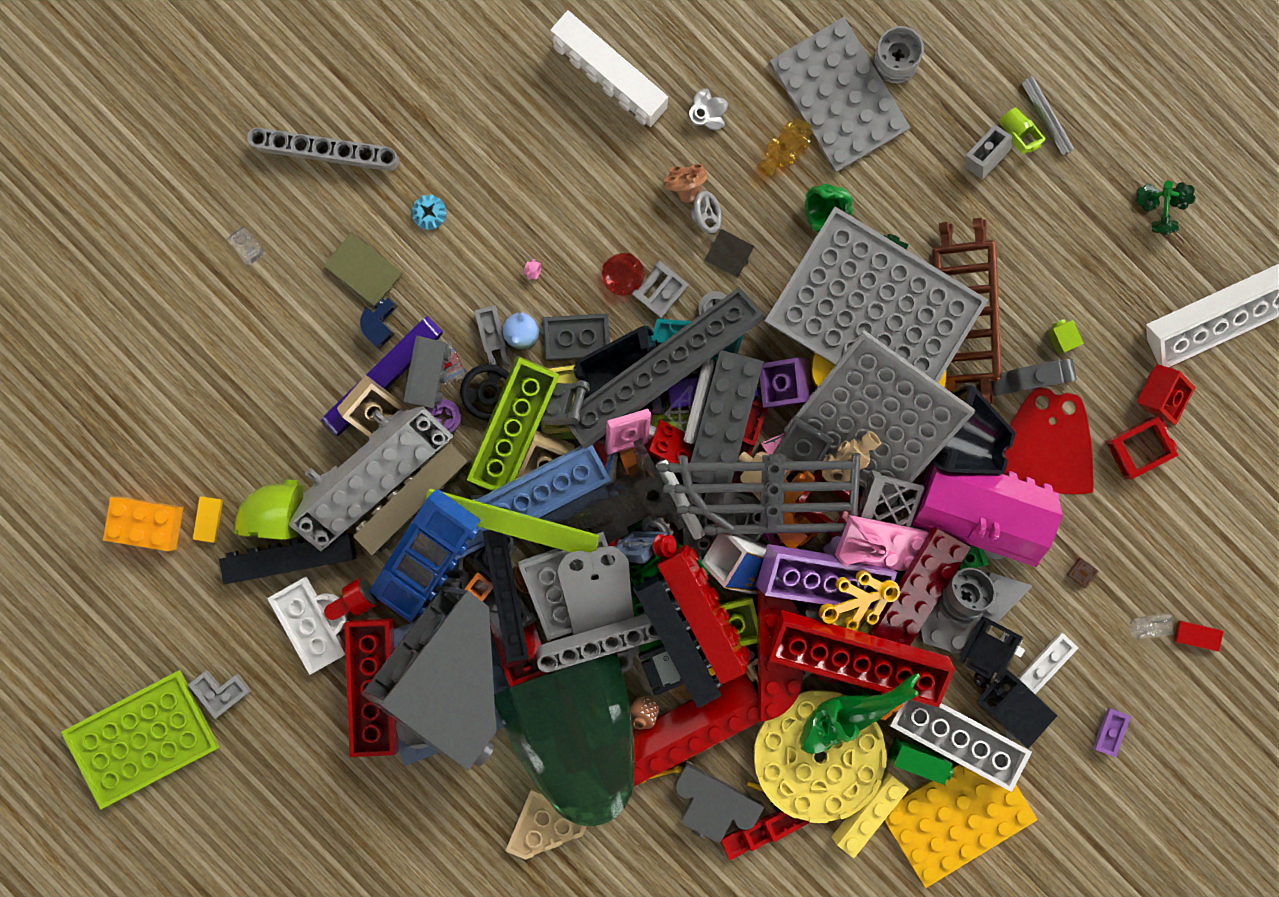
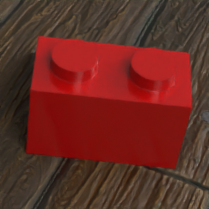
M1156 364L1154 370L1148 376L1144 389L1138 395L1137 403L1145 411L1159 416L1164 421L1176 426L1196 387L1181 371Z

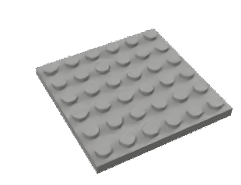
M863 330L785 426L784 431L787 432L794 419L798 417L833 438L834 442L823 459L829 454L835 455L838 452L839 446L844 441L850 442L855 439L857 442H860L862 436L868 431H872L879 437L881 445L875 450L869 451L870 462L865 469L860 470L859 484L865 488L871 470L880 472L884 476L912 483L974 414L975 409ZM885 482L882 492L886 496L897 489L894 484ZM900 495L887 500L889 505L891 506Z

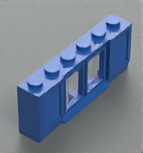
M436 489L426 499L369 592L411 623L417 615L420 616L427 608V601L431 602L438 593L435 590L437 586L441 587L448 578L446 572H451L457 565L458 560H456V557L464 554L469 546L466 542L468 539L472 541L479 531L476 527L481 520L443 492Z

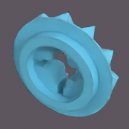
M422 195L418 200H415L411 209L414 222L423 229L431 230L438 228L446 218L445 204L440 198L433 195ZM424 206L428 209L433 207L432 212L436 217L434 218L430 215L424 217L425 211L422 207Z

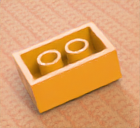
M110 497L103 541L164 551L177 550L184 507L126 497Z

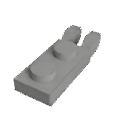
M496 305L475 310L484 351L487 353L489 363L497 365L493 351L500 350L503 364L505 366L510 365Z

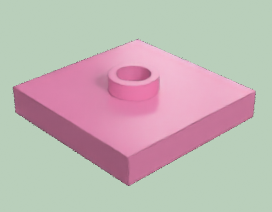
M649 409L607 421L605 451L608 455L648 443L651 422Z

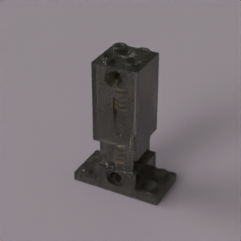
M641 438L633 442L636 448L633 453L637 463L627 468L628 475L607 486L604 484L539 518L593 534L603 532L607 544L628 534V526L648 516L655 520L666 515L671 525L675 523L678 530L686 527L681 514L677 513V507L670 493L663 492L665 484L659 472H657V468ZM539 544L540 547L544 546L546 552L556 549L550 546Z

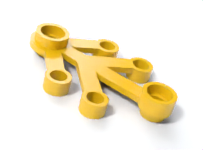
M861 570L856 574V580L861 585L868 584L876 589V591L867 593L852 585L845 577H840L836 581V588L856 598L836 605L824 604L819 609V616L825 623L831 624L838 619L840 613L857 608L852 616L844 620L845 628L856 631L863 615L865 621L869 624H876L887 602H894L898 599L900 595L898 584L892 580L882 583L871 577L867 571ZM846 582V585L841 588V584ZM878 600L873 610H867L871 602ZM874 614V617L869 620V617Z

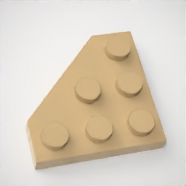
M531 788L506 852L526 860L535 854L560 846L564 842L583 836L592 813Z

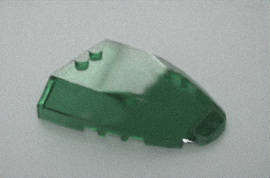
M618 652L585 661L494 694V703L499 718L519 760L540 792L563 818L578 825L597 826L613 820L625 809L633 791L635 759L633 721L629 695Z

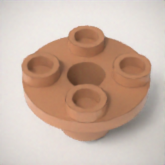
M694 164L691 167L682 168V166L672 167L670 174L664 178L665 188L678 193L680 201L684 203L694 202L697 194L701 191L700 185L707 180V172L703 164Z

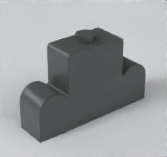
M1073 359L1059 360L1001 372V379L999 381H992V392L994 396L1076 381Z
M688 762L684 763L682 771L676 779L678 794L683 798H690L682 813V823L693 829L692 832L701 838L706 836L720 843L732 820H735L736 825L740 829H751L764 809L761 801Z

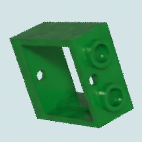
M894 737L887 758L895 767L945 785L947 780L951 779L953 764L943 755Z

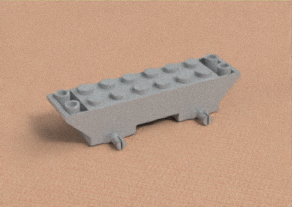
M423 406L407 411L401 408L394 415L387 418L376 410L371 417L379 423V426L369 436L370 441L339 468L335 465L330 471L322 475L309 468L305 475L313 481V484L303 493V500L290 520L289 525L318 550L322 551L354 522L361 520L360 517L363 518L369 509L453 438V435Z

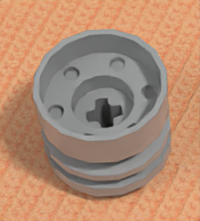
M906 26L893 27L881 36L874 55V67L883 80L890 83H902L909 80L916 73L924 53V43L921 36L914 29ZM895 56L899 57V61H895Z

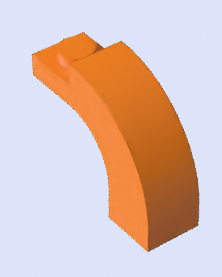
M807 470L804 474L799 473L792 482H814V476ZM805 491L784 492V503H795L798 497ZM783 512V524H801L794 517L793 512ZM777 533L781 541L788 548L794 549L808 537V533Z

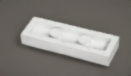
M1060 632L1017 678L1036 694L1074 654L1078 647L1065 634Z

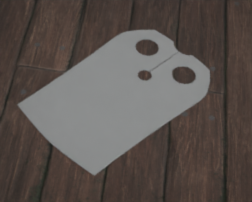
M614 546L599 547L591 552V554L581 550L564 556L557 572L568 608L573 635L634 617L629 562L619 549ZM611 554L614 556L615 561L612 565L605 566L600 562L601 557ZM579 559L583 561L584 567L579 571H574L569 567L571 561ZM598 574V580H592L591 575Z

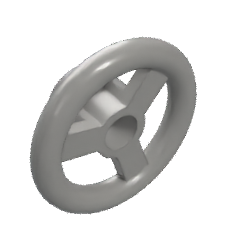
M708 191L699 192L695 198L694 207L691 210L692 219L704 232L714 234L721 225L719 203L712 193ZM710 202L714 208L715 214L713 213L712 208L710 207ZM711 220L714 223L713 227H708L705 221Z

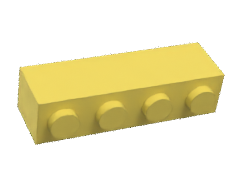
M887 769L884 770L881 785L871 800L861 810L847 817L831 836L836 845L853 858L856 857L909 790L902 781Z

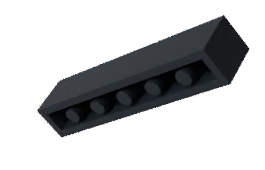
M345 530L322 551L318 550L310 542L303 543V538L291 540L290 545L283 547L281 543L268 545L269 549L261 551L260 547L247 549L246 554L239 555V551L225 553L226 558H220L219 564L223 585L350 561L357 559L353 533L346 534Z
M655 575L633 587L697 708L722 696L718 689L721 687V684L716 674L711 676L708 669L712 668L706 656L701 657L698 650L702 649L696 637L691 638L688 634L691 628L686 618L680 619L677 613L681 611L675 598L670 600L667 594L671 590L665 579L660 581L658 576Z

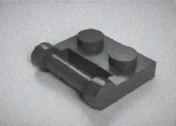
M579 380L577 383L556 384L542 418L544 424H578L581 418L579 414L584 395L588 392L589 383ZM576 393L571 412H569L573 395Z

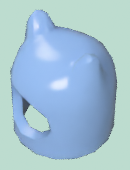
M524 312L515 313L505 320L502 332L504 339L511 347L525 350L531 348L539 338V329L531 316Z

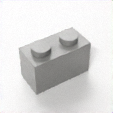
M994 125L966 154L965 168L983 180L1011 150L1012 136L997 125Z

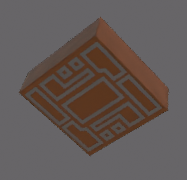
M1078 558L1066 575L1083 588H1087L1099 571L1082 558Z

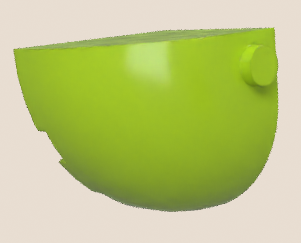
M285 479L284 483L266 485L253 491L241 503L236 513L234 534L242 536L258 535L259 538L271 539L301 537L289 525V522L303 500L304 485L298 484V480Z

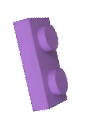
M1107 708L1093 749L1116 757L1131 716Z

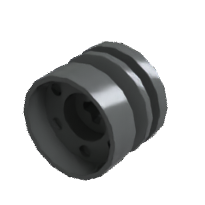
M975 568L959 570L943 590L938 600L939 609L951 622L959 625L970 624L990 608L995 601V586L990 577L981 570Z

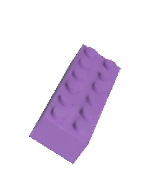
M768 544L756 586L765 596L836 605L856 598L836 588V581L840 577H845L852 585L870 593L876 591V589L868 584L861 585L856 580V574L859 571H867L871 577L882 583L887 580L895 582L897 572L893 569L862 563H854L846 567L835 555ZM846 582L841 584V588L846 585ZM878 600L871 602L867 610H873Z

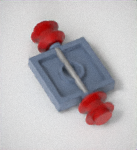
M632 531L623 540L619 533H604L608 546H614L627 557L628 562H636L638 564L649 561L654 553L658 557H671L677 547L674 537L669 534L667 535V532Z

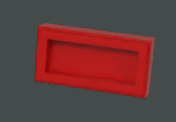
M1178 620L1174 641L1219 652L1224 631Z

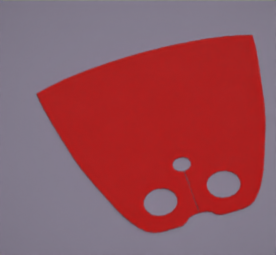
M1035 389L1025 399L1010 424L1016 435L1012 447L1005 452V458L1008 459L1004 475H1008L1009 471L1017 474L1018 479L1024 482L1026 477L1035 480V485L1042 488L1044 483L1050 484L1053 491L1059 494L1093 493L1092 441L1087 413L1082 399L1076 394L1064 393L1057 396L1050 389ZM1039 396H1045L1049 400V406L1044 410L1036 406V399ZM1066 401H1072L1076 406L1075 412L1071 415L1065 414L1062 410V405ZM1055 417L1057 420L1056 424H1050L1049 419Z

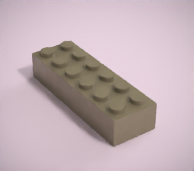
M455 443L444 444L435 452L436 455L432 459H427L419 466L421 470L417 474H411L404 480L403 484L405 486L402 489H396L387 497L389 502L386 505H379L371 513L373 517L368 521L364 520L355 529L357 533L353 537L371 555L381 553L415 519L426 501L429 489H438L443 492L471 464V460Z

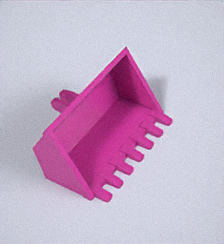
M930 462L923 484L924 490L911 525L930 532L933 527H936L963 543L1037 567L1043 556L1052 546L1063 513L1059 501V493L1054 492L1050 484L1044 483L1042 488L1035 485L1034 479L1026 477L1024 482L1019 480L1017 474L1011 471L1008 472V475L947 472Z

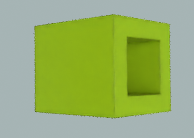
M1065 319L1053 323V328L1047 331L1057 354L1065 353L1084 344L1073 320L1066 322Z

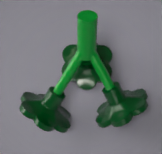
M1167 180L1164 182L1163 191L1154 188L1150 183L1137 189L1138 197L1136 198V203L1138 206H1142L1145 211L1158 207L1160 204L1159 197L1163 196L1164 198L1163 215H1161L1159 221L1152 222V232L1169 235L1171 232L1179 231L1178 222L1170 220V215L1168 214L1169 198H1171L1170 205L1172 207L1185 210L1189 204H1193L1196 200L1194 195L1195 188L1184 182L1178 183L1176 188H1173V182Z

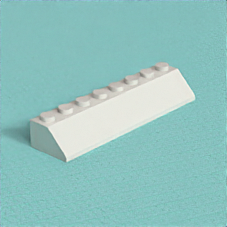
M1279 264L1146 324L1147 341L1158 364L1166 367L1173 366L1279 317Z

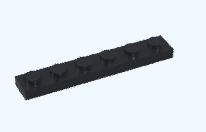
M484 530V542L507 663L529 659L506 534L493 530Z

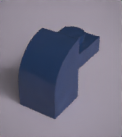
M389 298L379 301L375 306L376 310L374 312L366 307L360 319L363 334L379 349L395 334L383 322L398 307Z

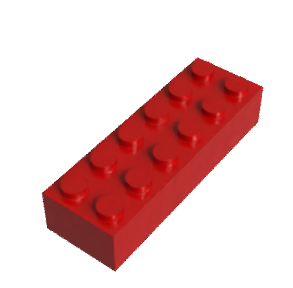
M688 544L676 549L671 557L663 556L658 563V567L722 685L746 673L750 654L745 646H741L738 640L740 636L734 626L731 627L728 621L729 614L725 607L721 608L718 602L719 596L717 591L708 584L707 580L709 578L705 569H700L695 550L693 548L690 549Z
M394 618L349 620L344 623L349 757L393 756L399 751L396 730L397 721L363 697L361 693L395 650Z

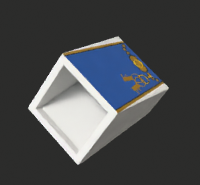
M718 534L702 560V564L724 588L758 595L756 584L767 546L741 534Z

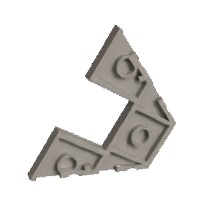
M988 572V576L996 590L995 601L990 608L982 613L974 622L959 625L951 622L942 614L937 601L920 629L921 641L925 644L962 654L982 616L998 623L1032 588V585Z

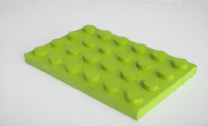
M181 670L61 731L100 810L220 747Z

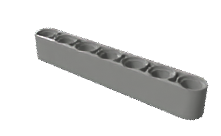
M253 128L247 135L249 144L257 151L385 171H393L400 164V159L395 151L385 146L264 128ZM259 136H264L263 142L256 144V139ZM285 139L284 146L278 148V141ZM302 142H307L306 148L299 151V145ZM328 145V151L320 154V148ZM349 148V155L341 157L342 150ZM365 152L372 153L371 158L368 160H362L363 154ZM393 155V160L390 163H383L385 156Z
M682 610L677 612L680 619L685 618ZM643 614L545 643L537 648V665L543 672H552L653 642L660 638L655 628H650L652 623L648 615ZM631 631H637L634 634H628ZM610 637H615L613 640H607ZM587 644H594L591 647H586ZM566 650H572L570 653H564ZM546 656L551 657L550 659H546V660H545V659H542V658H544V657H546Z

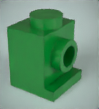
M968 545L971 548L966 556L971 554L972 561L967 562L965 556L957 570L987 566L988 563L984 550Z

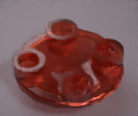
M615 254L603 264V283L613 294L620 296L631 295L633 291L638 290L643 284L645 276L644 267L633 254Z

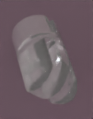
M1163 613L1131 619L1130 624L1136 625L1130 627L1132 636L1136 640L1172 635L1173 615L1172 613Z

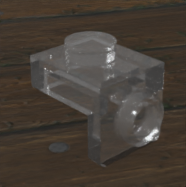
M241 227L227 238V241L235 248L247 266L265 254L256 238L245 227Z

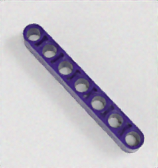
M429 316L425 317L366 375L387 390L410 367L416 336L438 340L443 331ZM356 385L321 419V422L336 437L351 425L341 416L337 407Z

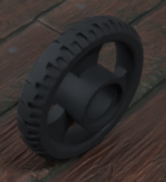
M482 364L471 369L463 378L460 387V397L465 409L478 419L489 420L492 412L479 411L472 405V402L480 399L485 404H493L495 408L500 396L497 381L502 377L507 380L509 372L494 364ZM482 372L488 373V380L482 381L476 390L468 387L476 375ZM484 388H494L493 396L484 397L482 394Z

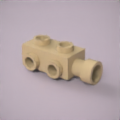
M868 431L862 436L860 442H857L855 439L850 442L844 441L839 446L838 452L835 455L829 454L823 461L851 460L852 453H860V470H863L870 462L869 451L879 447L881 441L874 432ZM851 469L822 470V476L827 482L850 481Z

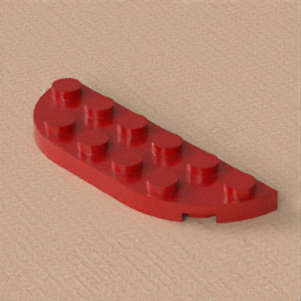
M758 588V720L768 721L785 713L796 701L802 687L803 670L769 661L773 631L780 611L784 610L798 615L800 613L790 599L765 596Z

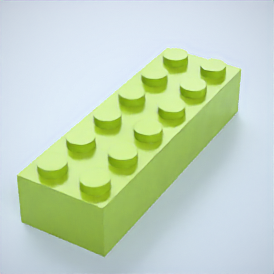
M519 356L516 357L465 475L467 481L494 491L515 480L560 375L557 372Z

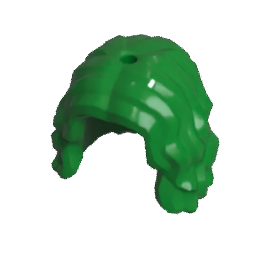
M822 184L821 186L810 188L805 194V216L808 223L811 224V229L819 233L834 207L848 215L852 214V196L844 188Z

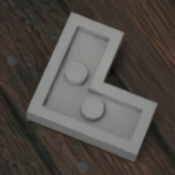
M208 670L188 684L214 719L218 718L252 691L239 674H236L220 686Z

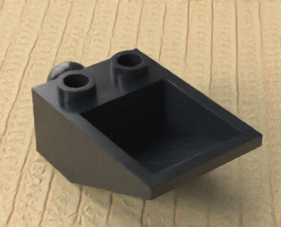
M1008 669L999 684L992 682L991 679L977 672L974 674V683L978 687L987 688L977 699L976 705L1027 749L1032 746L1057 717L1036 694ZM1002 685H1010V690L1004 691ZM989 700H994L996 702V706L990 707L987 702Z

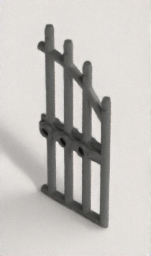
M852 453L851 460L785 461V455L769 454L762 455V462L688 463V457L681 455L678 457L679 463L657 464V472H681L684 483L664 485L663 492L687 493L695 504L677 506V513L703 514L717 524V526H705V534L843 532L846 523L783 524V512L849 511L848 518L849 515L857 517L860 453ZM851 469L850 482L784 483L785 470ZM762 471L761 483L693 484L690 472ZM850 491L849 502L784 503V492ZM761 492V504L706 505L698 493ZM760 513V525H732L718 514Z

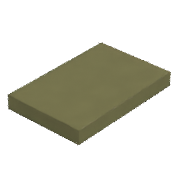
M352 232L324 265L374 306L385 297L403 274Z

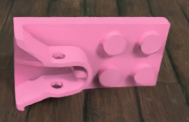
M849 515L835 556L846 567L850 564L862 563L906 572L928 537L929 532Z

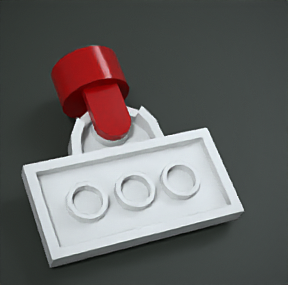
M304 577L267 598L309 675L346 655L345 645L339 633L345 628L344 623L348 621V613L351 611L353 614L360 616L376 606L377 598L369 592L372 586L367 580L358 578L342 588V597L340 598L328 593L317 596L308 578Z

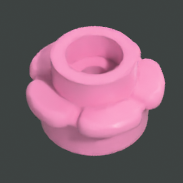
M532 259L531 262L527 261L524 268V274L527 275V279L530 280L532 278L536 280L538 278L541 263L536 262V259Z

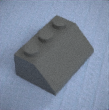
M416 336L403 402L437 409V405H441L443 392H440L441 384H445L447 378V371L444 370L445 363L449 362L451 357L449 344Z

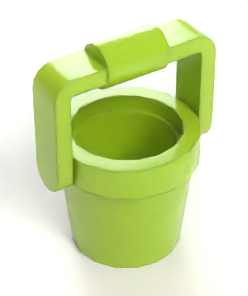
M1016 107L1008 111L999 120L1004 131L1012 136V144L1022 154L1039 149L1045 141V137L1032 120H1029ZM1030 133L1035 141L1026 146L1022 139Z

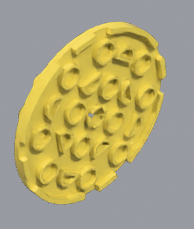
M822 689L800 692L794 704L785 713L777 718L763 721L758 731L754 745V765L760 785L772 803L793 818H799L811 823H828V821L840 818L841 820L861 810L876 794L881 785V779L886 768L887 750L883 733L877 722L861 730L854 740L848 743H837L830 749L825 750L826 758L821 762L814 759L815 754L806 753L801 749V735L810 714L822 702L839 696H847L845 694Z

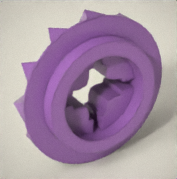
M442 399L441 405H437V409L428 408L427 411L435 417V415H441L445 407L446 414L452 416L453 419H446L444 427L452 433L459 427L461 420L460 409L454 402ZM435 417L443 425L442 419Z

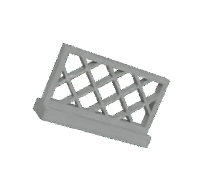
M871 470L858 506L857 517L880 521L892 514L896 521L894 524H904V526L910 527L924 487L884 476L880 472ZM885 482L894 484L897 489L886 496L882 492ZM908 489L917 490L914 498L905 501L901 494ZM900 495L904 503L891 508L887 500ZM886 502L889 510L877 516L875 512L876 506ZM906 507L909 512L908 516L898 521L894 513Z

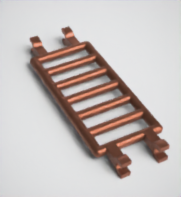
M973 219L975 242L953 245V224L942 222L939 223L941 246H936L932 249L933 266L947 275L988 271L989 284L968 286V288L978 294L989 293L990 306L984 307L979 316L990 315L991 328L970 330L965 339L991 337V350L956 353L951 362L992 359V372L947 375L945 384H947V390L951 392L958 388V383L981 382L980 394L990 404H994L992 381H999L1002 376L996 242L994 240H986V219ZM985 249L988 252L987 263L942 267L941 254Z

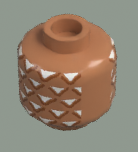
M649 696L638 697L631 705L628 718L635 728L640 730L649 729L654 726L660 709L653 698Z

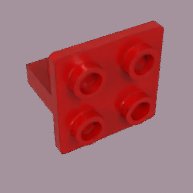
M660 420L654 435L644 446L643 452L659 461L667 460L668 463H679L678 457L685 455L688 457V463H690L695 444L684 442L685 432Z

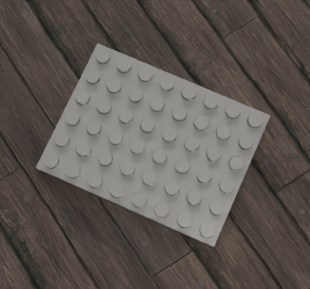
M834 207L764 322L834 365L837 364L862 331L865 330L938 383L988 299L837 207Z

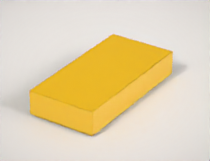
M199 497L193 534L194 540L216 543L223 499Z

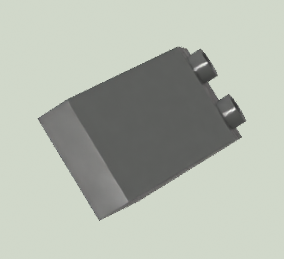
M442 586L361 695L443 757L468 771L473 764L477 767L484 764L494 749V744L490 742L496 733L489 607L468 590Z

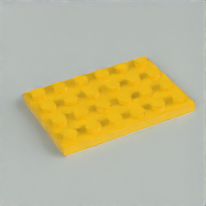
M957 763L952 766V777L946 781L945 785L929 780L902 797L884 821L925 888L1037 821L1036 816L1017 785H1015L1011 792Z

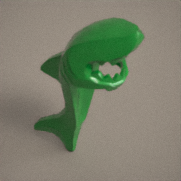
M918 673L913 674L894 690L883 695L872 696V689H867L857 696H839L822 702L810 714L804 725L800 739L801 749L806 753L815 754L828 750L837 743H848L854 740L861 730L873 724L897 706L916 697L918 691L914 690L913 687L920 678V675Z

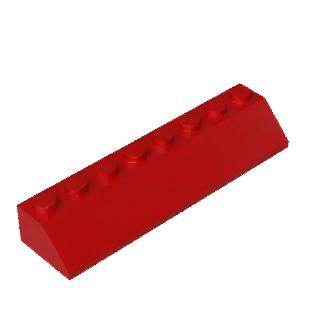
M784 610L780 611L774 627L769 661L884 693L894 690L908 677L918 673L920 678L913 687L914 690L918 691V695L910 700L938 708L955 670L948 656L834 624H828Z
M745 673L722 684L718 688L722 696L700 708H697L692 699L657 717L653 727L642 730L636 728L591 751L598 772L611 798L760 722L758 720V695L748 675Z

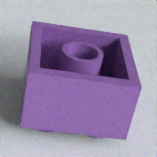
M792 358L763 363L760 373L763 408L801 405L807 401L813 393L810 359Z

